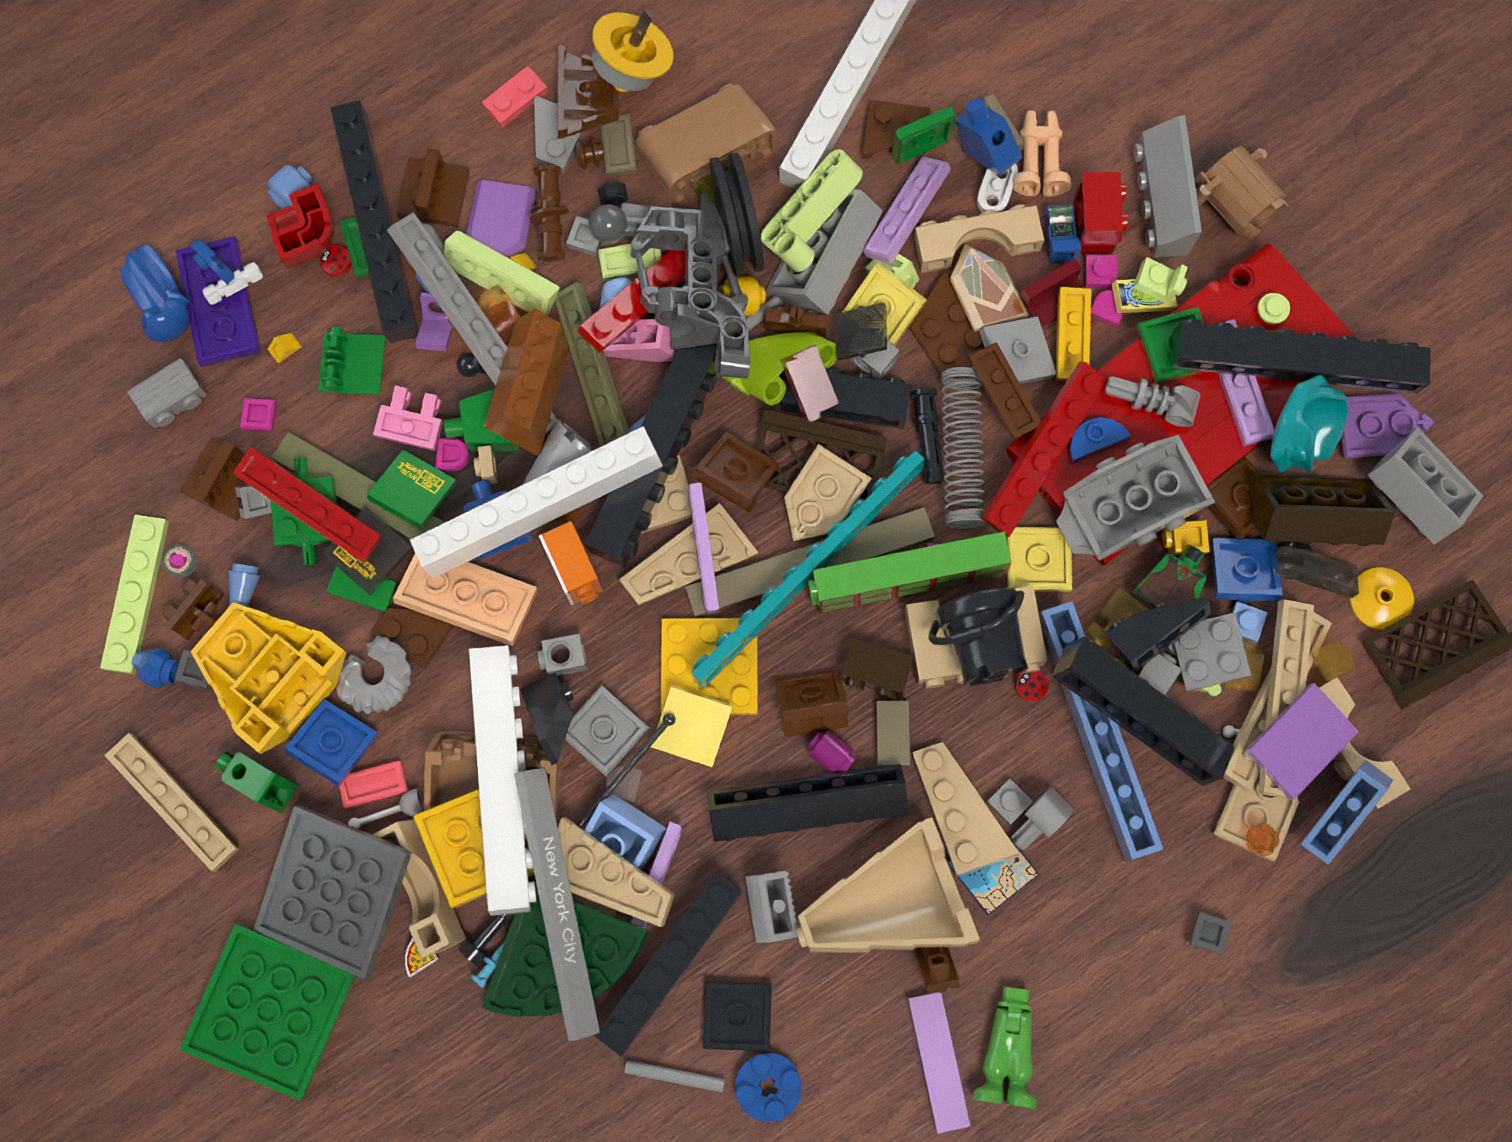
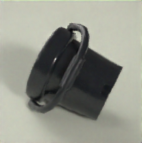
M1014 588L989 589L956 598L937 608L935 612L936 620L931 625L928 640L932 644L939 646L951 644L964 685L970 683V686H978L1004 680L1003 677L1009 674V669L1012 670L1013 677L1027 671L1028 664L1017 613L1025 596L1024 591H1017ZM939 627L946 631L947 637H936Z

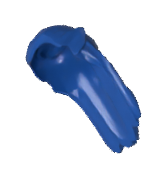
M149 245L144 247L138 246V253L131 251L126 256L125 267L120 268L121 279L144 315L140 321L145 335L155 342L173 341L181 337L188 329L190 312L187 305L190 301L179 293L171 272L157 251Z

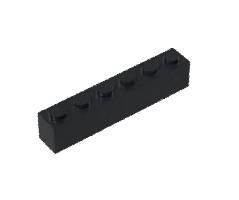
M1083 636L1065 646L1052 674L1054 679L1200 785L1204 786L1223 779L1235 747L1227 742L1221 734L1212 731L1201 723L1195 715L1186 712L1174 703L1172 698L1163 695L1152 687L1146 679L1137 676L1125 667L1120 660L1113 658L1099 648L1098 644Z
M901 764L707 791L714 842L732 841L737 838L765 836L787 831L795 832L815 827H830L850 822L859 823L879 818H894L908 814L906 782Z
M715 872L600 1027V1033L595 1034L597 1039L619 1056L625 1055L743 894L742 891Z

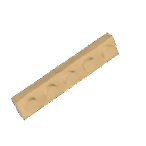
M128 733L104 755L212 872H216L239 850L234 842L133 734Z

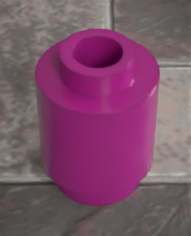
M829 730L825 735L819 731L808 745L812 750L809 756L830 773L847 771L857 758L851 752L853 749Z

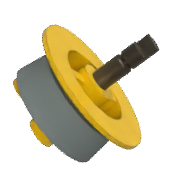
M644 10L640 17L629 13H610L601 17L593 28L592 40L595 46L592 53L593 65L603 79L621 92L646 89L652 84L654 78L664 75L672 65V46L663 32L651 23L654 15L649 10Z

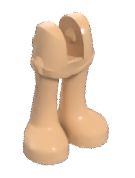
M1027 111L1023 128L1020 131V136L1025 142L1023 146V171L1014 177V191L1025 196H1037L1039 194L1041 186L1038 174V146L1044 147L1043 195L1050 197L1068 192L1071 189V177L1068 173L1060 171L1059 140L1062 138V130L1059 128L1056 112L1047 111L1045 126H1037L1036 111Z

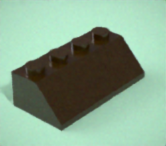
M1252 475L1251 479L1254 525L1265 541L1272 543L1291 541L1302 544L1318 542L1331 545L1346 543L1358 544L1360 546L1385 544L1396 512L1370 479Z

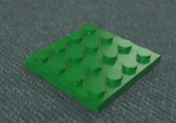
M235 924L179 1050L302 1101L306 1096L357 976L261 933Z

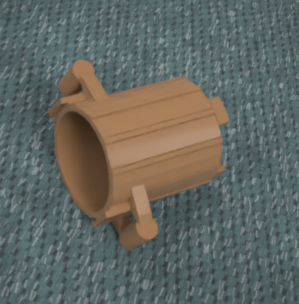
M1241 145L1222 157L1205 174L1201 172L1194 180L1195 187L1198 189L1196 191L1198 207L1208 200L1238 235H1245L1250 239L1261 232L1258 228L1267 223L1276 214V211L1282 214L1289 205L1284 200L1287 195L1260 166L1267 157V152L1262 148H1258L1254 153L1249 154Z

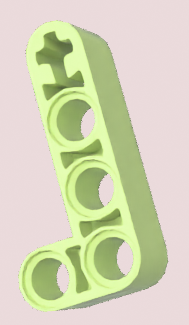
M838 149L831 152L766 225L761 234V241L794 271L801 272L807 269L813 262L815 252L806 242L859 183L863 175L862 169L843 150Z

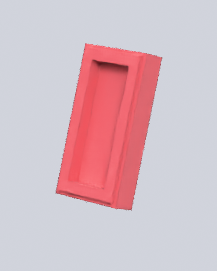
M401 760L350 773L339 786L345 809L395 797L409 791Z

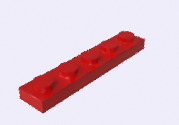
M670 250L646 270L650 287H658L659 290L664 287H679L685 282V251ZM639 278L635 279L580 325L577 332L599 353L648 313L640 301L642 291Z
M252 447L249 448L233 472L235 476L362 562L366 563L383 535Z

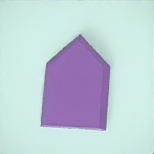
M477 181L466 235L507 258L514 254L517 255L526 249L531 225L530 214L533 213L531 208L535 205L537 190L527 186L501 182Z
M1399 393L1348 396V417L1339 441L1341 455L1343 459L1385 456L1415 428L1418 427L1425 433L1434 421L1426 414L1422 415Z

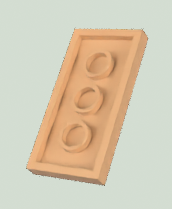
M415 553L393 599L395 604L513 646L537 595V587L469 562L432 578L421 567Z

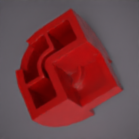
M318 184L290 194L292 206L266 215L272 231L270 235L279 258L286 269L318 257L328 250L334 237L333 218Z

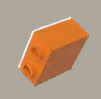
M570 521L539 535L571 606L578 602L582 605L597 599L599 597L598 593L602 592L603 589L572 522Z

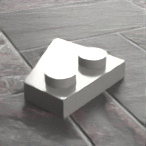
M535 96L534 113L537 162L543 165L561 167V172L565 173L576 151V145L579 139H582L585 131L558 139V104Z

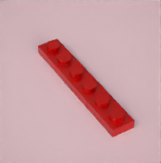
M1079 362L981 517L983 521L998 533L1005 532L1006 537H1010L1107 382L1087 362Z

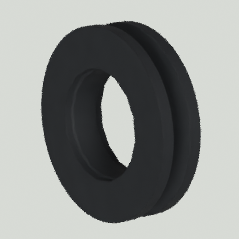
M737 152L729 155L730 170L724 171L720 159L715 157L710 158V171L717 210L722 219L727 244L729 245V259L734 274L740 276L744 275V259L749 258L754 271L758 272L764 270V257L748 179L741 157Z

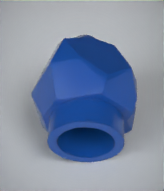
M160 648L137 652L131 662L132 666L138 671V678L146 685L157 689L164 684L171 686L175 683L174 679L180 663L174 660L168 651Z

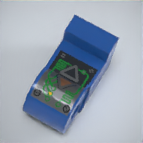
M1072 204L1046 205L1045 235L1049 264L1070 262L1073 259L1077 260L1081 246L1080 240L1077 238Z

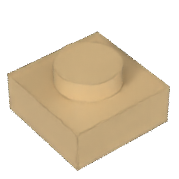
M491 446L478 447L479 457L474 458L476 476H481L482 480H489L491 485L498 484L493 449Z

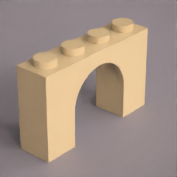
M1032 585L1014 588L1025 593L1022 605L1017 612L1028 664L1027 671L1023 673L1040 671L1039 666H1043L1046 663L1047 657L1034 587ZM938 600L907 604L904 610L912 656H914L913 664L917 685L925 684L926 688L944 686V681L957 679L958 684L964 683L950 644L939 646L932 644L928 640L929 630L933 621L936 620L935 612L939 607ZM939 627L936 637H945L944 630Z

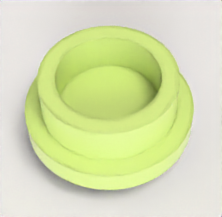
M1269 293L1259 301L1257 310L1264 322L1279 324L1288 317L1290 305L1284 296L1278 293Z

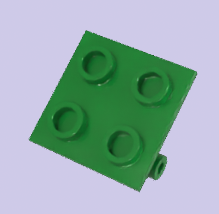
M331 327L330 332H324L318 392L380 395L386 336L343 333V329L339 327Z

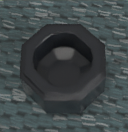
M617 181L608 182L597 189L601 205L611 204L619 206L628 200L625 183Z

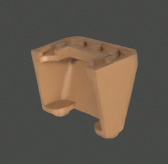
M732 83L723 86L713 96L660 124L643 128L639 132V137L636 141L637 150L672 208L685 201L684 191L691 187L692 191L697 189V182L711 175L710 158L718 157L724 168L729 165V155L738 152L741 158L748 155L752 160L756 157V152H760L764 159L777 152V131L773 124L743 87L738 84L733 85Z
M442 731L433 737L425 751L424 811L479 789L475 732ZM523 736V738H517L518 751L524 750L526 770H520L519 772L545 768L557 823L563 748L558 763L551 766L538 737Z

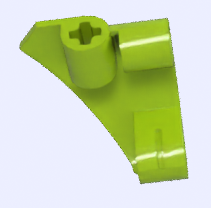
M794 332L766 336L748 341L750 350L748 378H721L746 396L751 394L769 405H775L781 401L786 391L785 383L779 377L784 371L780 362L781 359L816 345L826 369L836 362L839 351L835 343L813 332Z

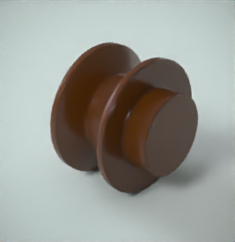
M593 137L591 144L584 145L582 140L579 139L576 145L579 165L586 170L587 164L594 162L599 168V161H604L601 142L595 143Z

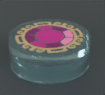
M177 544L169 547L164 552L162 564L164 569L171 575L186 577L194 571L197 558L195 553L187 546Z

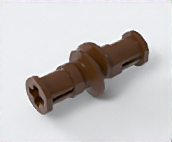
M539 165L534 168V175L537 176L538 192H536V199L538 204L531 208L534 212L530 214V221L538 225L540 253H537V258L539 261L556 262L565 259V253L561 251L562 225L560 224V216L568 214L569 209L559 205L561 193L559 191L558 175L561 174V167L556 165Z

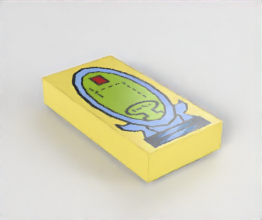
M1136 279L1116 280L1112 284L1117 313L1173 311L1178 307L1176 295L1167 303H1164L1133 288Z

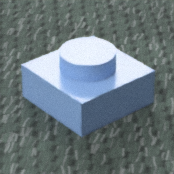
M1236 602L1231 613L1235 612L1242 639L1256 644L1268 612Z

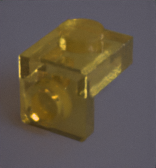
M1341 638L1312 652V657L1326 681H1330L1356 668L1352 654L1343 644Z
M1243 639L1252 677L1224 683V686L1228 689L1258 692L1264 654L1260 646L1254 641Z

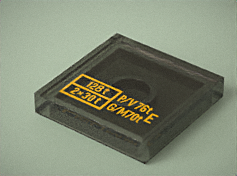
M364 507L357 514L356 518L383 535L366 563L360 561L334 542H331L322 554L371 596L413 548L367 507Z

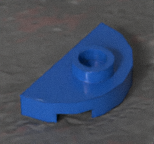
M197 239L195 242L192 241L188 245L195 253L192 257L193 260L204 271L210 268L227 285L235 278L233 272L215 256L216 254L201 239Z
M1107 418L1088 420L1078 427L1071 438L1069 447L1071 462L1073 463L1130 439L1131 435L1123 425L1115 420Z

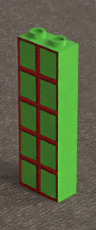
M1005 532L815 569L813 570L814 579L808 580L812 606L819 605L820 613L1004 577L1007 576L1012 562Z

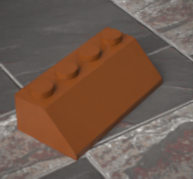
M537 309L530 311L515 321L484 428L536 456L540 454L569 352V345L561 323Z

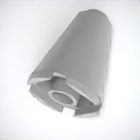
M558 420L522 485L592 452L590 443L566 423L563 424L561 420Z

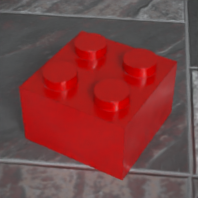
M1083 172L1073 197L1075 228L1081 246L1080 254H1113L1117 243L1122 241L1123 231H1127L1128 227L1127 212H1122V202L1126 200V184L1121 183L1120 172Z

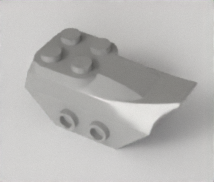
M1179 435L1153 442L1147 446H1144L1143 443L1136 444L1125 451L1127 456L1115 461L1114 457L1104 460L1096 466L1097 471L1063 492L1065 504L1056 522L1073 554H1090L1101 560L1135 542L1142 546L1157 538L1155 532L1165 527L1168 532L1175 530L1186 523L1184 518L1216 503Z

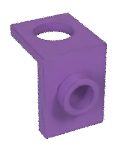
M421 293L420 301L423 320L415 342L416 349L447 351L454 326L444 312L437 313L429 308V303L437 302L433 295Z

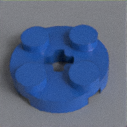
M776 1053L759 1054L747 1060L739 1070L735 1082L736 1098L743 1111L753 1119L762 1122H776L790 1115L797 1107L801 1098V1078L794 1064L784 1056ZM769 1078H773L776 1080L774 1086L778 1091L776 1094L770 1093L765 1097L762 1095L763 1089L759 1086L761 1080L767 1082Z

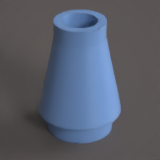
M233 563L232 571L228 570L229 606L233 602L246 607L249 606L260 575H257L259 567Z

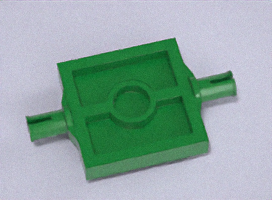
M295 458L296 477L337 504L335 478L308 476L307 458ZM271 500L275 546L295 545L302 547L303 566L316 565L315 546L331 540Z

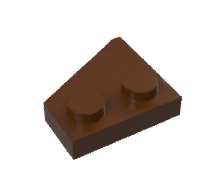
M870 100L862 159L872 158V154L885 150L891 152L893 150L895 130L929 116L930 108Z
M387 608L370 635L373 638L376 636L388 637L389 641L398 644L406 652L405 658L425 670L454 625L414 610Z

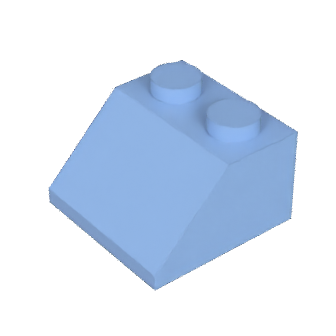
M614 794L599 803L585 829L587 833L640 870L650 860L667 830L666 827Z

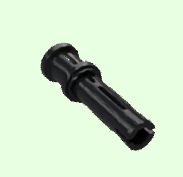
M921 388L910 392V399L914 401L915 409L913 424L918 428L921 455L925 458L923 468L926 485L945 482L937 425L940 424L941 415L937 414L935 396L938 395L936 388Z

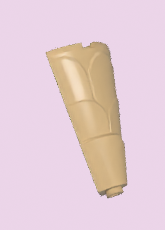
M932 817L918 822L881 853L875 854L848 879H841L798 916L802 927L796 928L801 947L809 946L810 952L869 953L871 949L914 950L916 947H966L969 944L980 942L970 912L963 905L948 867L944 846Z

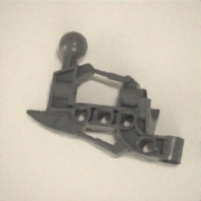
M701 193L700 210L651 206L645 218L627 217L619 207L611 204L600 205L594 209L588 224L591 235L599 242L606 244L616 243L625 234L636 235L631 244L630 255L636 259L639 270L638 278L642 291L640 301L648 313H655V321L658 324L670 327L671 349L716 343L715 376L748 378L750 350L748 345V324L744 314L748 303V296L742 293L737 277L733 274L727 257L729 245L727 244L725 228L715 205L708 195ZM650 248L685 251V285H683V288L664 287L658 290V287H650L642 256ZM722 262L733 293L731 298L717 292V265Z

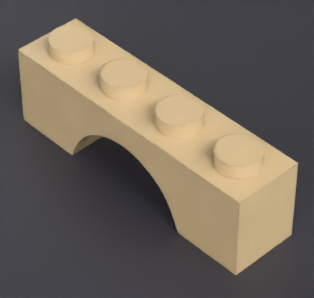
M1022 204L1003 212L988 210L976 217L967 218V216L962 215L956 216L948 222L937 223L936 221H928L922 223L919 227L915 228L913 238L921 273L950 268L956 251L966 242L975 239L992 240L1000 244L1010 256L1040 251L1044 242V236L1037 206L1027 207V205Z
M1338 677L1319 688L1348 719L1355 703ZM1350 742L1334 757L1336 762L1334 767L1344 780L1347 779L1349 781L1365 760L1393 779L1389 789L1372 811L1381 808L1410 790V787L1393 761L1376 762L1361 756Z
M399 821L373 834L375 837L412 852L402 884L411 901L413 916L409 929L421 958L441 953L465 941L466 937L454 909H450L415 821Z

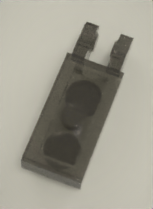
M1291 546L1276 548L1275 558L1283 562V564L1280 563L1276 567V575L1288 581L1298 580V582L1349 598L1359 594L1356 565L1307 549L1301 550L1294 547L1291 548Z

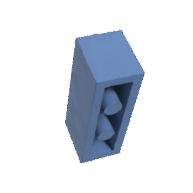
M1365 760L1312 827L1301 845L1329 865L1387 792L1393 779Z

